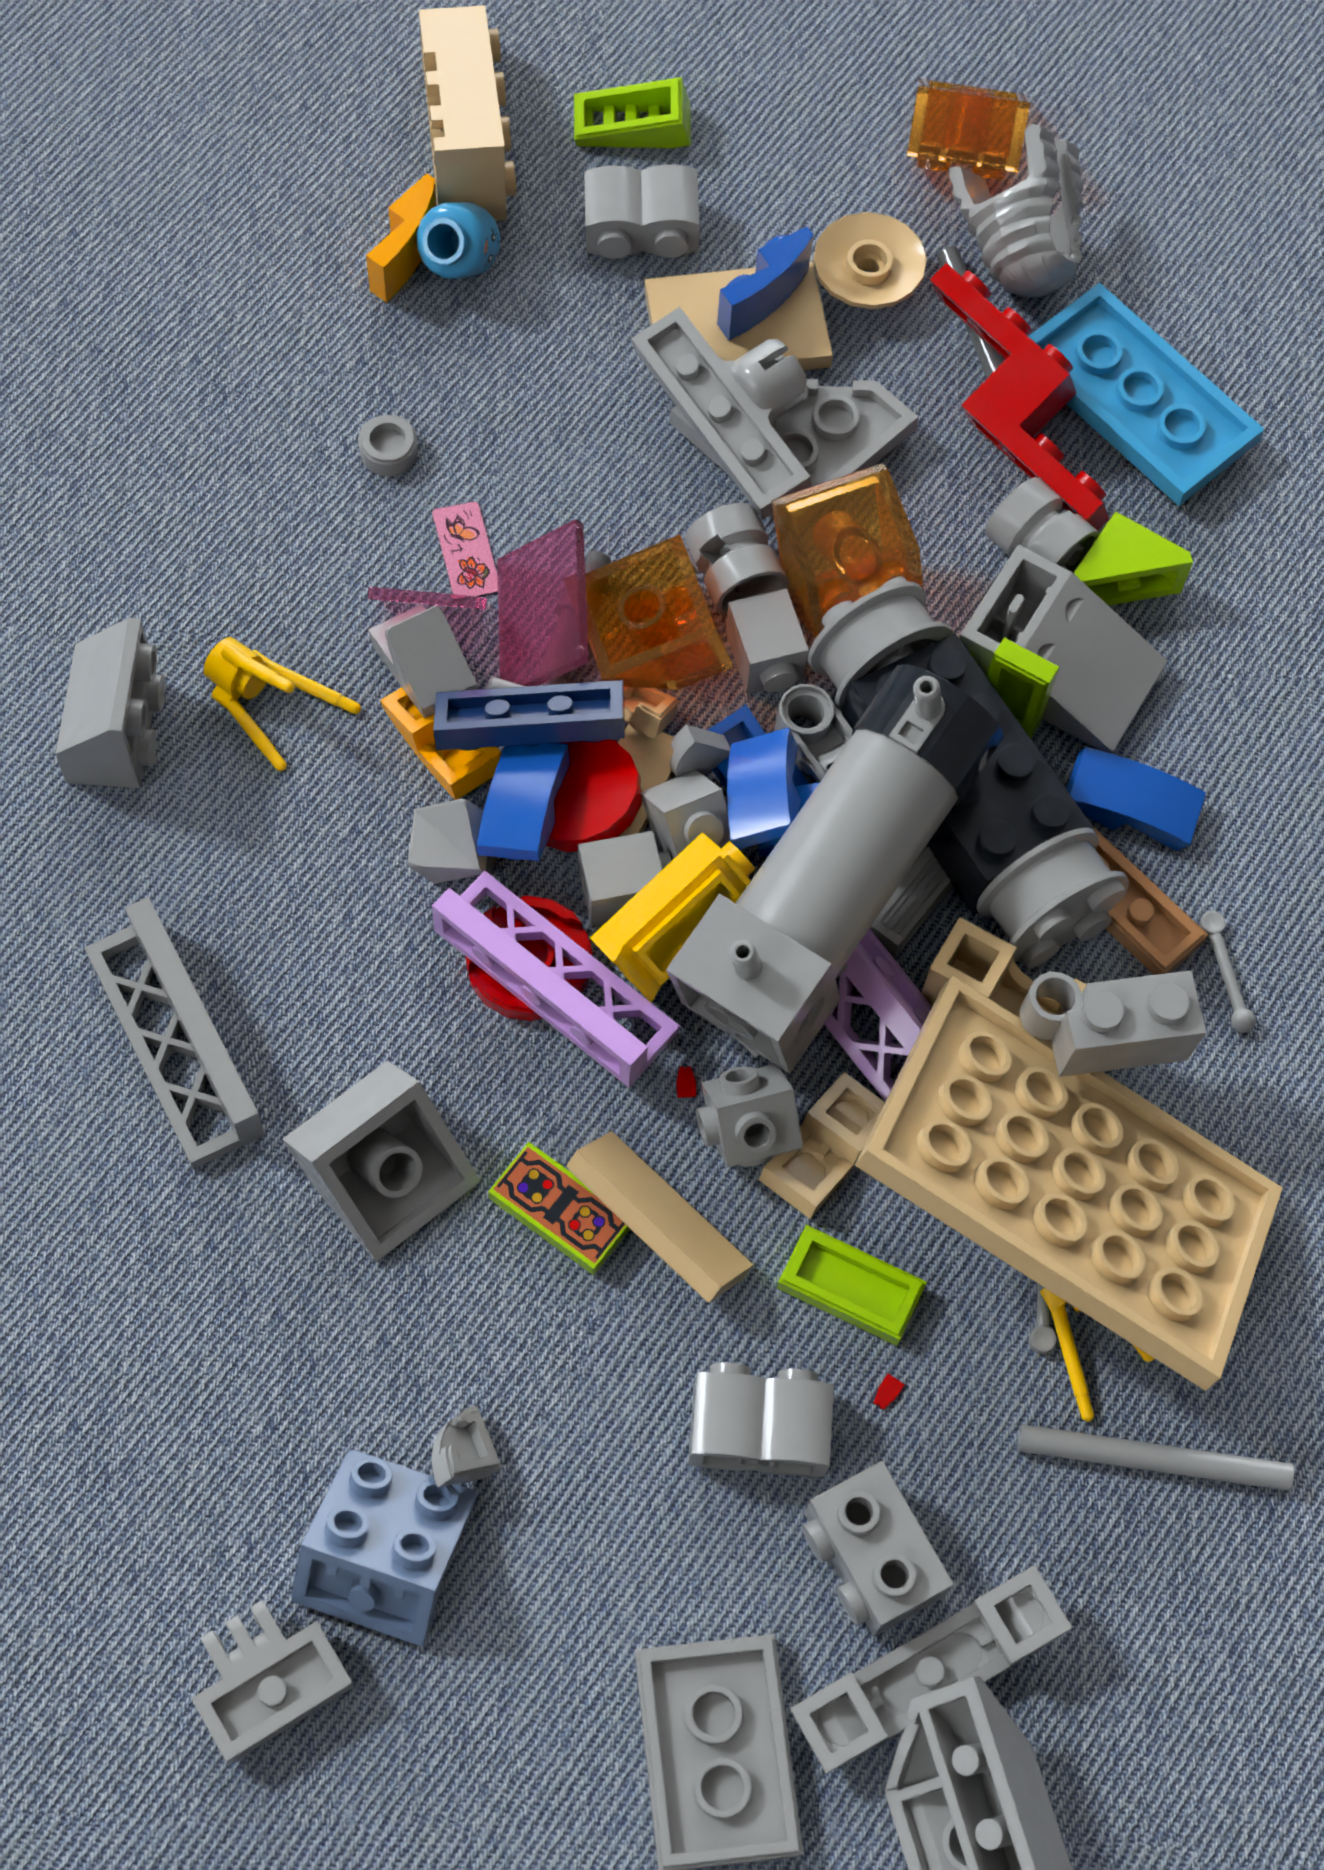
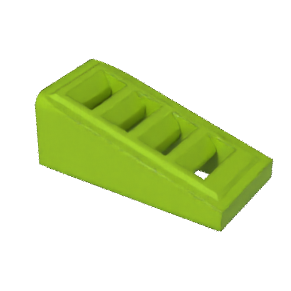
M682 77L574 94V141L576 146L680 148L691 146V107ZM594 111L603 112V124L594 125ZM617 112H625V121L617 122ZM640 112L648 113V117L640 118Z

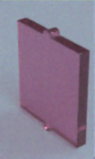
M368 587V599L482 610H486L487 597Z

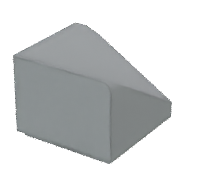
M457 799L414 809L408 855L409 867L434 884L481 875L484 870L486 871L487 856L478 855L476 845L483 810L466 799Z

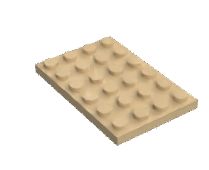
M954 975L941 988L855 1163V1166L1205 1391L1222 1376L1283 1189L1101 1071L1059 1077L1051 1040L1039 1039L1031 1035L1023 1027L1019 1017Z

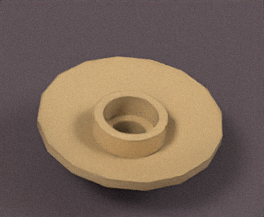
M863 212L845 215L826 227L816 241L813 265L818 281L831 296L850 306L878 309L895 306L913 295L923 281L927 257L921 240L908 225L889 215Z

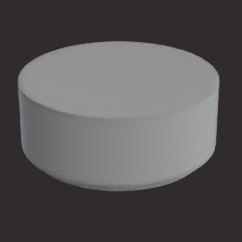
M395 415L377 416L369 420L360 430L358 436L360 458L370 471L383 476H393L407 471L415 463L418 456L417 434L414 427L404 418Z

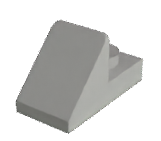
M421 604L368 629L374 649L424 718L435 713L436 692L478 690L474 676L443 611L438 606L425 609Z

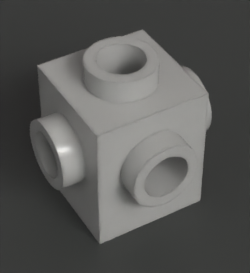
M772 1064L756 1069L746 1066L735 1067L723 1072L719 1078L701 1082L706 1106L696 1109L700 1134L706 1147L716 1146L727 1168L735 1165L745 1167L761 1165L769 1161L774 1155L803 1148L794 1089L777 1065Z

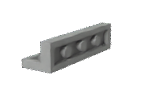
M149 897L125 907L131 924L130 927L84 947L192 1168L195 1169L265 1134L258 1111ZM140 944L147 961L138 982L112 975L105 959ZM154 974L162 989L149 986ZM120 991L133 994L128 1006ZM144 998L171 1006L174 1013L165 1035L138 1028L135 1019ZM180 1027L188 1042L176 1039ZM147 1044L160 1047L155 1060ZM171 1051L197 1058L200 1069L192 1089L165 1082L162 1072ZM207 1080L216 1097L203 1093ZM173 1097L187 1101L182 1115ZM197 1105L224 1112L232 1130L197 1146L188 1128Z

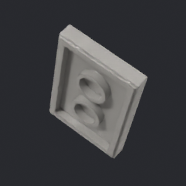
M775 1634L636 1649L634 1654L658 1870H695L802 1857L803 1847Z

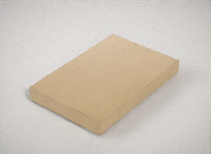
M813 262L809 263V270L801 284L775 312L747 332L728 341L717 325L720 289L726 287L730 281L740 275L754 274L756 268L645 279L644 293L650 326L680 307L717 356L724 361L737 360L767 339H778L789 348L782 355L785 357L791 355L796 357L803 370L831 367L833 354Z

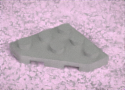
M807 379L806 384L809 390L807 399L774 420L772 427L810 475L812 482L811 489L773 513L793 532L797 531L916 430L919 416L879 382L853 380L852 387L818 386V379ZM678 407L672 408L670 424L725 471Z

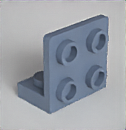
M349 1450L300 1545L291 1602L423 1647L432 1627L442 1579L475 1506L477 1493L472 1489L457 1484L437 1488L434 1476L357 1450Z

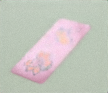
M474 501L434 509L432 514L454 598L463 599L499 591L500 583L479 504Z

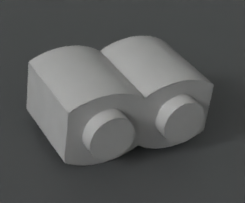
M658 165L643 170L626 166H602L584 171L586 252L609 259H618L641 251L666 258H675L699 250L697 169L683 165Z
M729 1362L710 1365V1372H697L693 1387L688 1465L719 1470L760 1471L802 1477L825 1476L830 1467L834 1384L818 1381V1374L816 1372L805 1369H783L778 1371L777 1378H762L750 1375L751 1368L746 1365Z

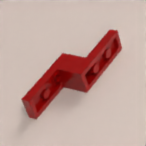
M945 263L930 279L939 300L1005 359L961 405L969 422L1030 479L1039 477L1063 500V509L1065 511L1070 510L1073 514H1079L1099 531L1109 520L1104 503L1102 502L1107 496L1104 490L1084 471H1081L1075 477L1061 465L1060 462L1065 456L1044 434L1039 433L1033 439L1077 393L1069 374L1074 369L1072 364L1053 345L1048 344L1042 349L1028 336L1032 332L1031 327L1012 308L1007 307L1001 312L987 299L992 294L976 275L967 270L961 276L950 265Z

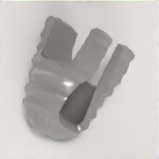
M1031 124L1024 132L1028 177L1004 192L991 198L986 179L961 166L949 168V179L953 183V197L961 204L962 216L968 222L967 230L976 237L978 249L982 252V262L990 269L991 279L1000 282L1009 292L1022 297H1040L1059 291L1075 276L1079 262L1083 257L1079 249L1083 238L1078 231L1082 220L1078 212L1083 206V200L1080 195L1084 188L1081 179L1083 171L1078 162L1079 147L1064 139L1055 140L1054 145L1055 136L1050 129L1041 125ZM1059 176L1062 206L1056 214L1050 217L1052 197L1059 188Z

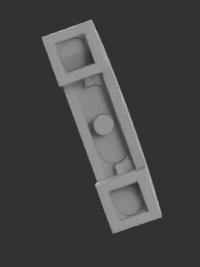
M1033 1565L975 1599L973 1604L854 1674L852 1672L791 1707L790 1711L824 1772L828 1774L903 1732L908 1722L906 1716L911 1699L974 1676H980L984 1683L1067 1633L1073 1627L1038 1569Z

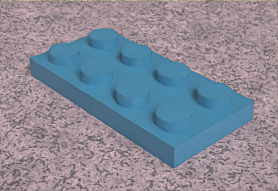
M1100 282L1028 336L1042 349L1048 344L1053 345L1072 364L1074 369L1069 374L1077 393L1066 404L1178 506L1260 442L1265 429Z

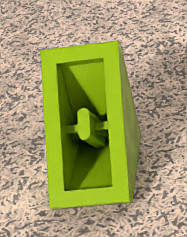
M1115 511L1074 574L1110 606L1181 593L1193 560L1189 551Z

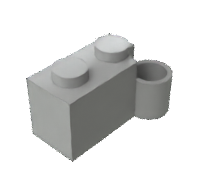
M1192 971L1087 983L1083 992H1081L1078 984L1070 976L1061 972H1047L1041 974L1033 981L1020 1007V1020L1023 1027L1031 1035L1039 1039L1051 1040L1059 1077L1187 1061L1207 1033ZM1049 997L1056 1000L1062 1006L1064 1014L1053 1015L1044 1011L1039 1006L1037 998Z

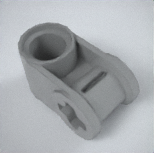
M800 684L791 687L783 694L773 729L774 732L790 727L798 746L795 764L809 784L819 783L852 737L853 731L833 703L830 695L822 688L813 684ZM797 716L811 719L816 726L801 728L790 719Z

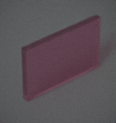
M574 519L497 559L500 679L523 686H540L589 663L583 523Z

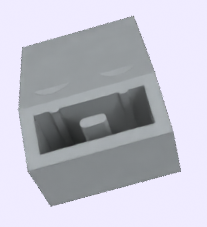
M1019 544L959 637L986 677L993 654L1004 637L1059 666L1042 720L1100 751L1111 754L1115 751L1168 662L1166 658L1075 574Z

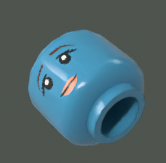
M472 202L442 203L431 208L421 219L417 230V250L422 262L431 272L445 279L471 278L486 272L496 261L500 250V231L495 219L485 208Z

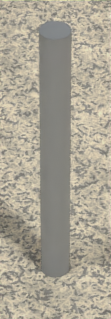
M1024 1424L1020 1425L1018 1434V1452L1286 1491L1291 1490L1294 1480V1466L1292 1463Z

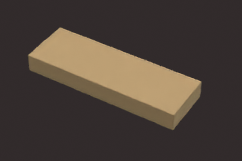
M611 1131L578 1149L566 1167L709 1303L742 1281L752 1268L753 1264L614 1132Z

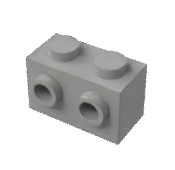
M883 1461L810 1499L804 1513L808 1523L802 1525L805 1539L820 1563L830 1559L843 1582V1585L837 1587L836 1590L846 1613L856 1626L865 1622L873 1637L941 1600L953 1587L954 1584Z

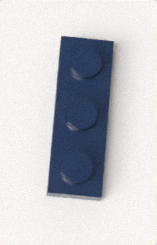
M623 680L436 692L433 727L436 750L460 749L470 751L482 747L537 746L545 743L576 741L594 743L607 739L625 738Z

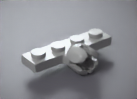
M680 307L631 338L634 351L746 499L756 509L762 520L812 488L810 475L772 427L776 418L806 400L809 394L804 370L796 357L793 355L788 357L782 355L789 350L784 343L778 339H767L737 360L724 361L717 356Z

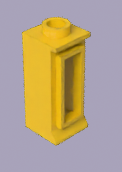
M701 833L598 929L590 939L651 1003L661 985L669 979L666 969L719 893L736 903L751 882L748 876L756 869L730 841L720 848L705 834Z

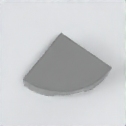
M684 725L672 740L671 746L674 752L669 763L675 777L693 770H697L706 776L729 756L731 748L722 734Z
M477 1405L463 1410L448 1421L438 1432L432 1450V1469L437 1488L488 1478L502 1468Z

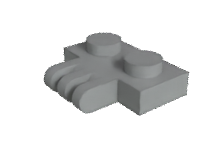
M263 1599L250 1607L255 1622L264 1631L251 1639L238 1615L225 1622L239 1646L235 1650L226 1654L221 1638L213 1630L200 1637L223 1679L191 1699L228 1765L354 1687L317 1621L285 1640Z

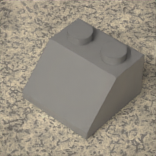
M388 1060L282 1139L314 1189L376 1262L481 1182L421 1083Z

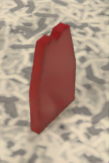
M683 1066L679 1067L676 1081L677 1098L696 1097V1081L691 1066L686 1068Z
M887 1374L878 1388L873 1404L879 1405L880 1409L884 1410L897 1398L905 1384Z

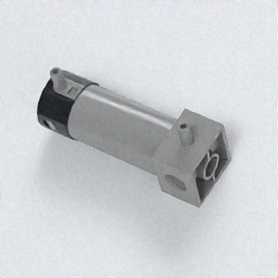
M909 664L897 665L855 725L851 734L852 737L737 902L734 903L719 893L666 969L683 1006L789 1074L841 1000L836 976L952 807L958 806L1004 738L1000 725L983 706L948 680L926 669Z

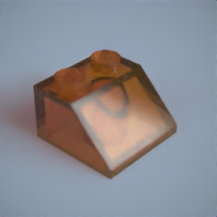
M918 78L907 155L917 157L916 166L925 169L949 171L950 162L972 165L971 172L980 177L1004 179L1005 170L1018 172L1024 132L1030 107L1028 96L1022 93Z
M883 463L771 501L780 561L788 578L786 588L796 615L814 637L818 636L824 629L822 618L832 607L844 601H852L854 603L863 596L879 589L884 583L895 577L903 576L907 581L919 584L924 590L919 545L890 472Z
M680 534L568 581L602 681L623 680V687L679 690L734 667L698 570Z

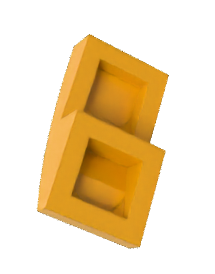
M428 173L388 207L390 234L366 255L369 289L385 303L403 287L422 261L417 250V230L421 219L431 208L437 206L436 180Z
M402 687L380 700L384 711L405 741L454 800L463 797L493 778L502 753L497 747H482L470 751L460 749L436 750L433 733L435 713L424 718Z

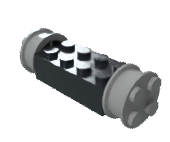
M903 576L895 577L884 583L879 589L863 596L854 603L852 601H844L835 605L822 618L824 629L816 637L808 653L809 665L817 674L828 675L838 689L835 697L836 704L852 729H854L897 665L906 664L926 669L948 680L983 706L1000 725L1004 735L1000 745L958 806L952 807L926 847L930 848L937 862L951 880V884L973 915L979 913L985 919H995L1009 939V943L1017 947L1014 961L1024 962L1028 969L1035 968L1053 957L1062 945L1075 937H1078L1080 941H1086L1106 929L1112 922L1108 912L1126 895L1129 879L1121 871H1110L1096 851L1099 837L1093 830V826L956 633H953L946 623L933 621L924 608L926 593L922 587L915 582L907 581Z

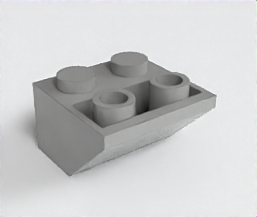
M127 618L75 644L55 754L66 783L140 789L144 766L152 767L154 764L156 731L150 729L153 711L161 712L164 706L165 677L164 675L156 674L157 648L155 644H148L141 619Z

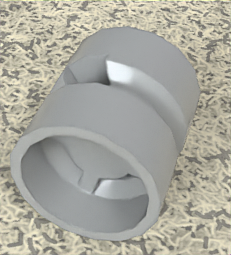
M1033 477L1014 489L994 511L985 529L986 536L1007 556L1010 557L1019 544L1071 571L1073 574L1099 536L1098 531L1079 514H1073L1070 510L1061 513L1064 504L1062 498L1039 477Z
M732 503L720 506L698 518L688 528L685 535L687 548L698 571L705 575V587L718 614L727 617L728 604L731 601L786 589L788 578L775 549L768 545L769 540L766 530L756 509L750 504Z

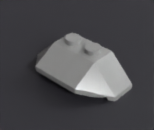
M974 1676L911 1699L906 1716L908 1722L899 1741L885 1788V1795L908 1870H1073L1032 1744L981 1677Z

